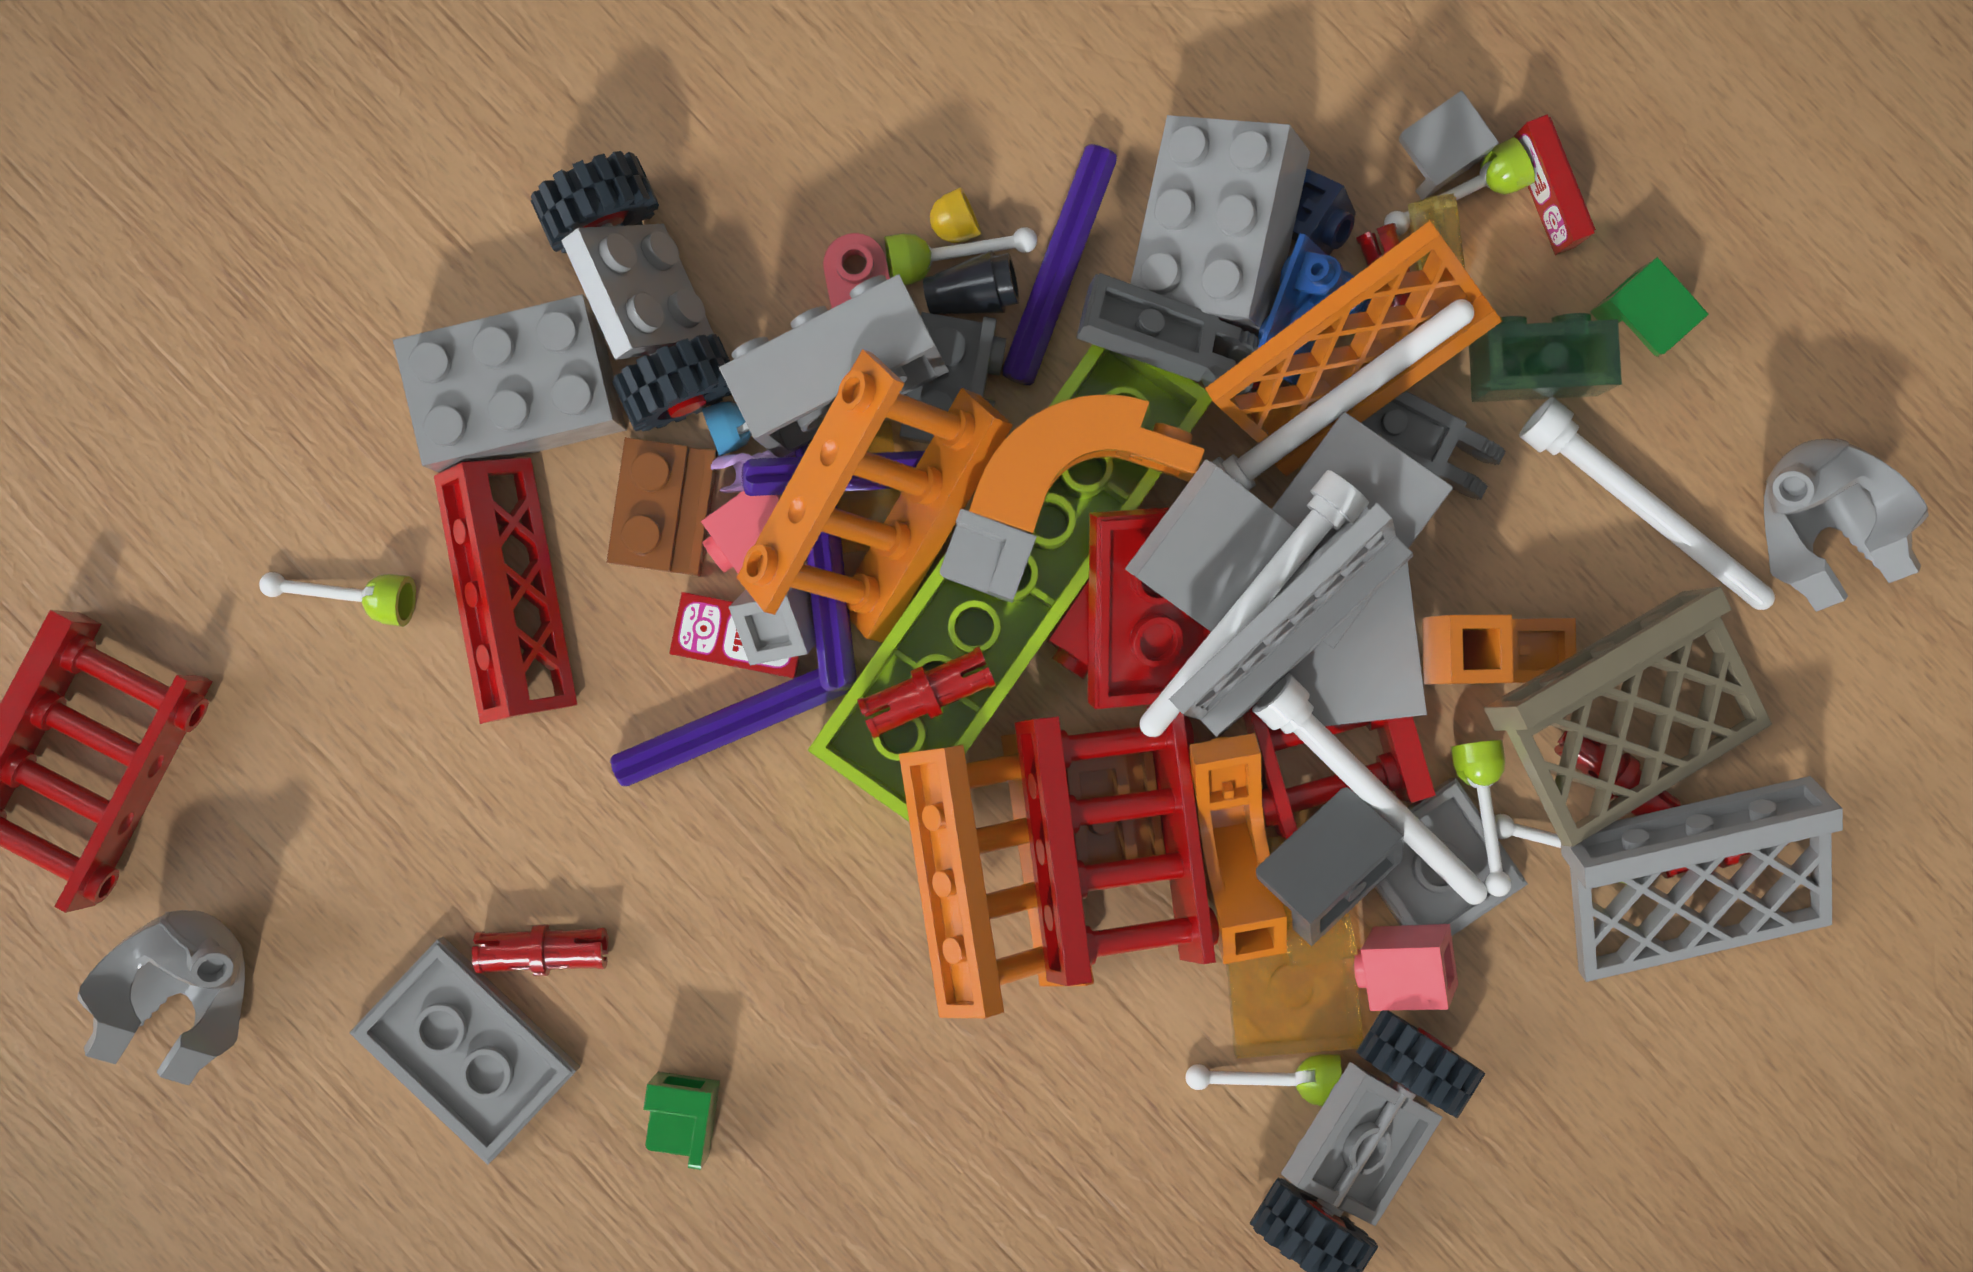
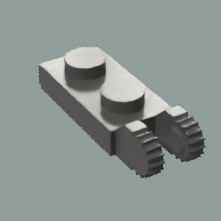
M1102 273L1099 275L1095 274L1088 287L1076 337L1079 340L1197 382L1201 380L1205 387L1257 350L1259 345V338H1256L1255 334H1251L1249 331H1242L1240 327L1220 321L1218 316L1203 313L1201 309ZM1253 383L1237 395L1247 394V392H1251Z
M1407 391L1361 422L1364 426L1453 487L1452 490L1472 499L1481 500L1488 486L1476 475L1447 462L1455 445L1475 459L1494 465L1500 464L1506 452L1499 444L1465 427L1467 422Z

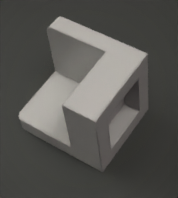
M1460 91L1412 124L1399 136V142L1425 177L1424 182L1416 189V193L1422 201L1483 160L1485 155L1499 143L1463 91Z
M960 509L956 519V528L940 568V574L943 578L1012 603L1037 536Z
M790 587L775 615L764 612L747 590L729 606L750 666L805 655L816 644L811 594L809 592Z

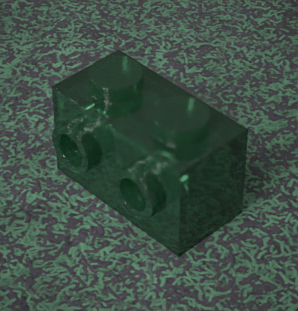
M1571 313L1552 317L1551 323L1528 324L1527 317L1525 316L1500 317L1501 323L1469 345L1472 402L1549 399L1551 397H1594L1622 385L1618 319L1591 321V314Z

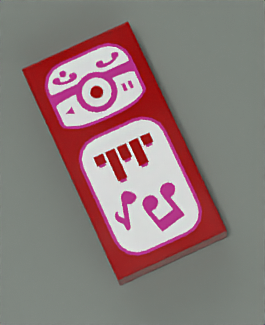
M1546 114L1526 122L1513 137L1518 139L1523 145L1532 163L1535 182L1529 185L1528 189L1556 256L1576 248L1592 236L1596 229L1553 121Z
M681 592L669 654L796 678L800 656L750 666L729 610V606L733 602Z

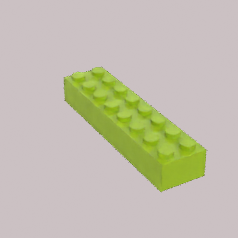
M1092 344L1049 407L1065 400L1089 395L1135 397L1149 401L1141 425L1142 428L1153 431L1155 423H1163L1190 433L1212 402V399L1206 389L1189 378ZM1111 457L1085 460L1066 470L1053 483L1043 502L1033 535L1037 537L1012 603L943 578L940 574V568L945 557L944 555L807 751L909 822L899 754L963 745L966 754L1089 578L1090 513L1136 510L1162 473L1123 459ZM976 647H980L987 665L964 674L963 677L989 667L996 686L988 687L941 707L943 714L931 719L927 713L884 732L875 739L873 738L865 720L889 711L890 707L865 717V715H862L857 699L868 697L912 678L910 671L923 666L926 672L967 654Z

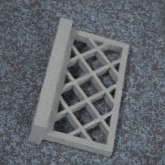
M1376 503L1371 509L1366 507L1353 524L1347 522L1292 575L1268 606L1174 693L1169 700L1183 715L1201 720L1216 737H1221L1413 557V553L1396 536L1393 518Z
M1811 776L1617 820L1574 847L1563 846L1561 843V854L1570 866L1579 973L1585 982L1832 925L1831 833L1843 830V808ZM1810 838V846L1792 865L1776 857L1788 843ZM1748 852L1752 854L1730 880L1713 871L1726 857ZM1770 865L1784 874L1760 899L1746 889ZM1683 867L1689 869L1668 894L1651 885L1661 872ZM1707 879L1722 889L1698 913L1684 903ZM1618 882L1626 884L1606 908L1592 902V888ZM1800 884L1810 889L1811 907L1787 913L1778 909ZM1644 894L1659 904L1640 926L1636 927L1622 919V917L1639 897ZM1738 898L1753 907L1739 924L1722 927L1716 923ZM1675 913L1691 921L1678 938L1660 941L1655 938L1656 934ZM1613 927L1629 936L1617 952L1596 957V946Z

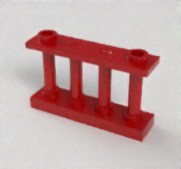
M50 610L0 703V847L66 880L67 883L54 907L67 913L95 906L101 903L113 890L119 878V870L115 867L186 732L194 730L203 719L209 704L205 696L213 681L204 676L176 675L169 687L96 649L94 638L102 625L101 623L80 612ZM83 671L157 709L141 743L66 706L67 700L64 695L75 674ZM53 728L127 766L111 800L36 762L37 756L34 752L45 731ZM23 785L97 823L81 857L7 820V813L4 809L15 788Z
M1179 712L1165 731L1157 737L1145 735L1140 727L1068 735L1064 729L1061 730L1059 716L1015 722L1047 981L1064 986L1092 983L1090 965L1096 963L1097 957L1178 945L1179 959L1182 961L1199 964L1216 963L1214 946L1219 940V926L1213 909L1208 905L1189 759L1190 745L1194 744L1193 728L1189 718ZM1153 751L1158 790L1076 800L1072 794L1069 795L1066 769L1070 767L1071 761ZM1161 815L1166 854L1085 866L1081 860H1077L1074 834L1078 833L1080 826ZM1169 880L1174 919L1092 931L1090 926L1085 925L1082 899L1087 898L1088 892Z
M1250 708L1243 715L1247 733H1255L1261 752L1262 808L1265 828L1274 825L1276 834L1287 839L1297 831L1293 813L1326 804L1342 788L1350 787L1334 774L1285 788L1275 752L1303 744L1304 742L1294 732L1285 734L1280 728L1272 730ZM1413 716L1325 726L1333 735L1366 726L1369 731L1377 729L1384 754L1377 755L1376 763L1366 765V767L1391 792L1395 791L1396 797L1401 801L1412 803L1436 796Z

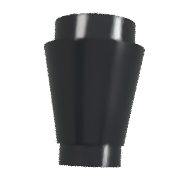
M991 250L940 271L933 276L923 278L925 300L928 310L932 314L1005 313L1006 306L1019 304L1017 277L1009 253L995 256L994 251Z

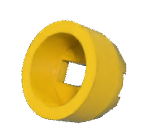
M962 187L944 194L934 203L930 212V224L933 231L942 240L949 243H960L982 234L974 210Z

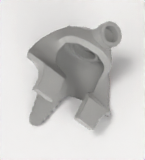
M1815 439L1804 442L1786 453L1775 465L1766 480L1767 485L1764 495V521L1770 573L1775 578L1790 584L1803 594L1816 612L1843 602L1848 597L1827 561L1813 553V543L1817 535L1825 528L1832 527L1842 531L1843 535L1849 538L1850 543L1857 546L1858 551L1864 553L1865 558L1872 560L1873 566L1880 569L1888 583L1919 572L1921 564L1912 551V532L1929 516L1928 508L1916 489L1895 469L1869 452L1849 444L1844 439Z
M179 910L166 912L163 916L150 921L120 942L89 973L78 992L77 999L94 1016L93 1033L84 1046L85 1056L116 1064L138 1027L143 1026L145 1020L151 1018L152 1012L158 1011L160 1005L165 1003L168 997L181 993L186 995L193 1004L195 1010L194 1026L179 1036L157 1070V1073L161 1078L189 1086L199 1070L214 1058L227 1051L237 1041L244 996L245 963L242 953L243 949L234 934L220 920L205 912Z

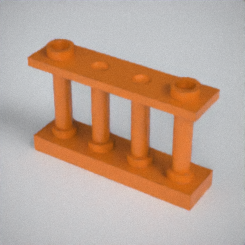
M862 349L852 369L842 379L836 398L756 543L746 553L743 566L736 578L764 612L774 615L790 587L846 602L850 620L864 637L883 643L907 608L956 524L960 509L966 507L978 486L986 465L1007 437L1013 424L981 395L964 388L960 389L948 411L900 394L905 383L876 355ZM885 418L934 435L915 468L867 451ZM853 475L902 491L884 523L835 508ZM821 532L870 546L853 577L804 564Z
M1016 733L1001 736L1004 756L966 763L963 745L899 754L939 1018L986 1019L1004 1013L1001 985L1037 974L1039 986H1064L1048 982L1046 978ZM1008 782L1014 820L976 828L970 789ZM1018 846L1024 884L986 893L980 854ZM1028 910L1033 948L996 959L990 920ZM1090 965V966H1091V974H1092V983L1079 984V985H1073V986H1088V985L1094 984V978H1093V972H1092V965Z

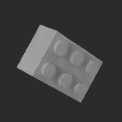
M1167 115L1130 284L1201 309L1203 313L1218 316V320L1240 327L1242 331H1249V333L1255 334L1258 337L1263 321L1270 316L1281 286V271L1288 258L1310 156L1309 149L1290 124Z
M899 274L888 280L884 275L875 276L860 283L851 290L850 296L852 299L830 310H827L825 306H819L800 314L791 322L792 330L770 341L767 337H759L742 344L732 352L731 355L734 360L719 367L753 438L778 458L784 457L811 443L838 394L842 379L850 372L862 349L876 355L905 383L900 391V394L903 395L949 372Z
M583 294L393 340L422 466L438 473L462 462L511 459L627 431L619 396L612 382L614 381L604 334L588 299Z

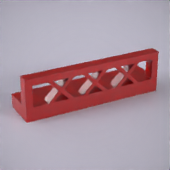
M531 457L462 462L434 475L480 724L578 705ZM489 476H514L518 502L510 514L493 501ZM510 534L527 547L530 563L521 576L504 563L502 546ZM522 596L539 609L541 625L533 638L516 626L513 610ZM534 659L550 670L555 696L530 700L525 673Z

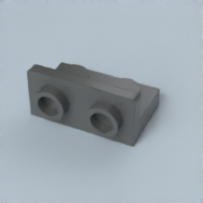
M922 312L921 317L949 372L908 392L907 396L945 411L949 410L961 388L979 394L984 398L988 374L1001 375L1007 338L995 336L997 319L984 317L983 322ZM985 399L995 408L996 400ZM903 423L901 424L900 439L929 444L934 436L925 431Z

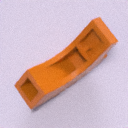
M1089 395L1065 400L1031 416L1004 439L983 471L969 512L1033 535L1049 489L1072 466L1093 458H1119L1189 482L1198 471L1205 449L1190 444L1193 435L1180 428L1163 423H1155L1153 431L1142 428L1141 425L1149 401L1122 395Z
M1512 614L1443 615L1422 618L1424 684L1527 683L1577 653L1576 618L1512 619Z
M1252 733L1235 737H1218L1207 742L1191 744L1190 767L1208 904L1217 917L1219 926L1218 946L1223 964L1287 953V916L1283 902L1265 887L1256 876V868L1270 856L1262 808L1261 752L1256 735Z

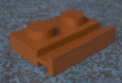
M625 437L606 563L701 577L705 547L702 541L707 539L708 533L701 521L709 516L711 512L717 469L711 470V464L719 457L716 450H705L684 445Z
M1153 751L1071 761L1070 767L1066 769L1068 792L1076 800L1157 790ZM1160 815L1080 826L1078 833L1074 834L1077 860H1081L1084 866L1165 854Z

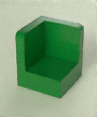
M1658 257L1636 270L1590 311L1606 330L1623 321L1654 356L1665 354L1709 315Z
M657 1072L647 1083L643 1110L650 1111L645 1143L646 1148L649 1151L689 1156L688 1168L701 1170L710 1154L720 1080Z

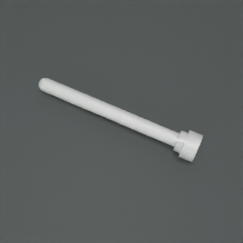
M1464 299L1455 300L1240 458L1233 454L1225 461L1218 457L1212 463L1249 491L1256 486L1254 478L1339 418L1343 412L1350 410L1469 324L1474 317L1473 305Z
M1551 397L1545 401L1523 426L1519 437L1540 453L1546 449L1552 455L1560 452L1753 608L1765 610L1773 605L1775 594L1769 586L1577 433L1579 425L1571 420L1574 413L1557 399Z
M1327 470L1310 490L1314 496L1307 504V507L1311 510L1310 513L1142 715L1140 729L1145 735L1157 737L1165 731L1180 712L1169 698L1268 606L1331 528L1339 530L1345 522L1353 524L1363 512L1369 501L1353 485L1331 470Z
M1290 673L1282 678L1253 706V712L1272 730L1280 728L1285 734L1294 732L1363 801L1404 836V841L1467 903L1477 905L1486 899V885L1312 714L1314 706L1308 701L1309 692Z

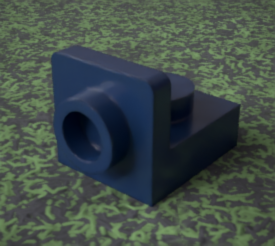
M1306 169L1292 234L1293 240L1297 241L1300 233L1306 234L1329 256L1334 249H1339L1345 244L1353 230L1356 211L1344 185L1310 169Z

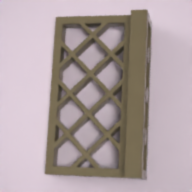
M1721 587L1682 591L1484 707L1494 730L1507 731L1563 846H1576L1772 725L1721 618L1722 615L1732 610ZM1705 634L1713 651L1708 674L1686 667L1693 640ZM1672 653V656H1671V660H1670V661L1667 660V659H1664V657H1666V656H1668V655H1670V654ZM1649 666L1667 671L1659 704L1637 697L1643 670ZM1683 678L1705 685L1698 717L1676 710ZM1623 682L1621 691L1614 689V687ZM1722 691L1734 695L1745 720L1730 729L1714 724ZM1600 695L1618 701L1610 734L1586 727L1592 701ZM1634 707L1656 714L1648 748L1626 741ZM1572 713L1570 721L1563 719V717ZM1672 721L1695 728L1689 753L1681 759L1664 754ZM1550 725L1568 731L1559 765L1544 761L1533 738V735ZM1711 734L1717 736L1710 741ZM1583 737L1607 745L1598 779L1575 771ZM1622 751L1645 758L1639 785L1630 790L1614 784ZM1662 764L1668 766V767H1666L1665 769H1663V770L1660 771ZM1551 774L1556 775L1555 781ZM1572 781L1595 788L1589 815L1576 823L1566 806ZM1611 794L1619 796L1610 802Z

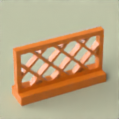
M1428 221L1205 389L1212 401L1259 444L1449 304L1458 299L1469 301L1474 307V317L1469 324L1346 412L1361 423L1501 323L1502 320L1431 221ZM1430 252L1422 270L1407 272L1408 267ZM1411 292L1405 305L1390 307L1395 295ZM1366 299H1371L1365 312L1349 314L1358 304ZM1355 334L1349 346L1334 348L1339 336ZM1316 340L1311 352L1293 355L1296 350L1308 341ZM1301 374L1296 385L1279 388L1283 377ZM1261 381L1257 392L1237 395L1253 382ZM1339 418L1276 462L1275 466L1286 476L1308 461Z

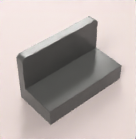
M1345 787L1336 793L1256 868V876L1265 887L1292 911L1293 930L1312 947L1402 862L1404 836L1350 788Z

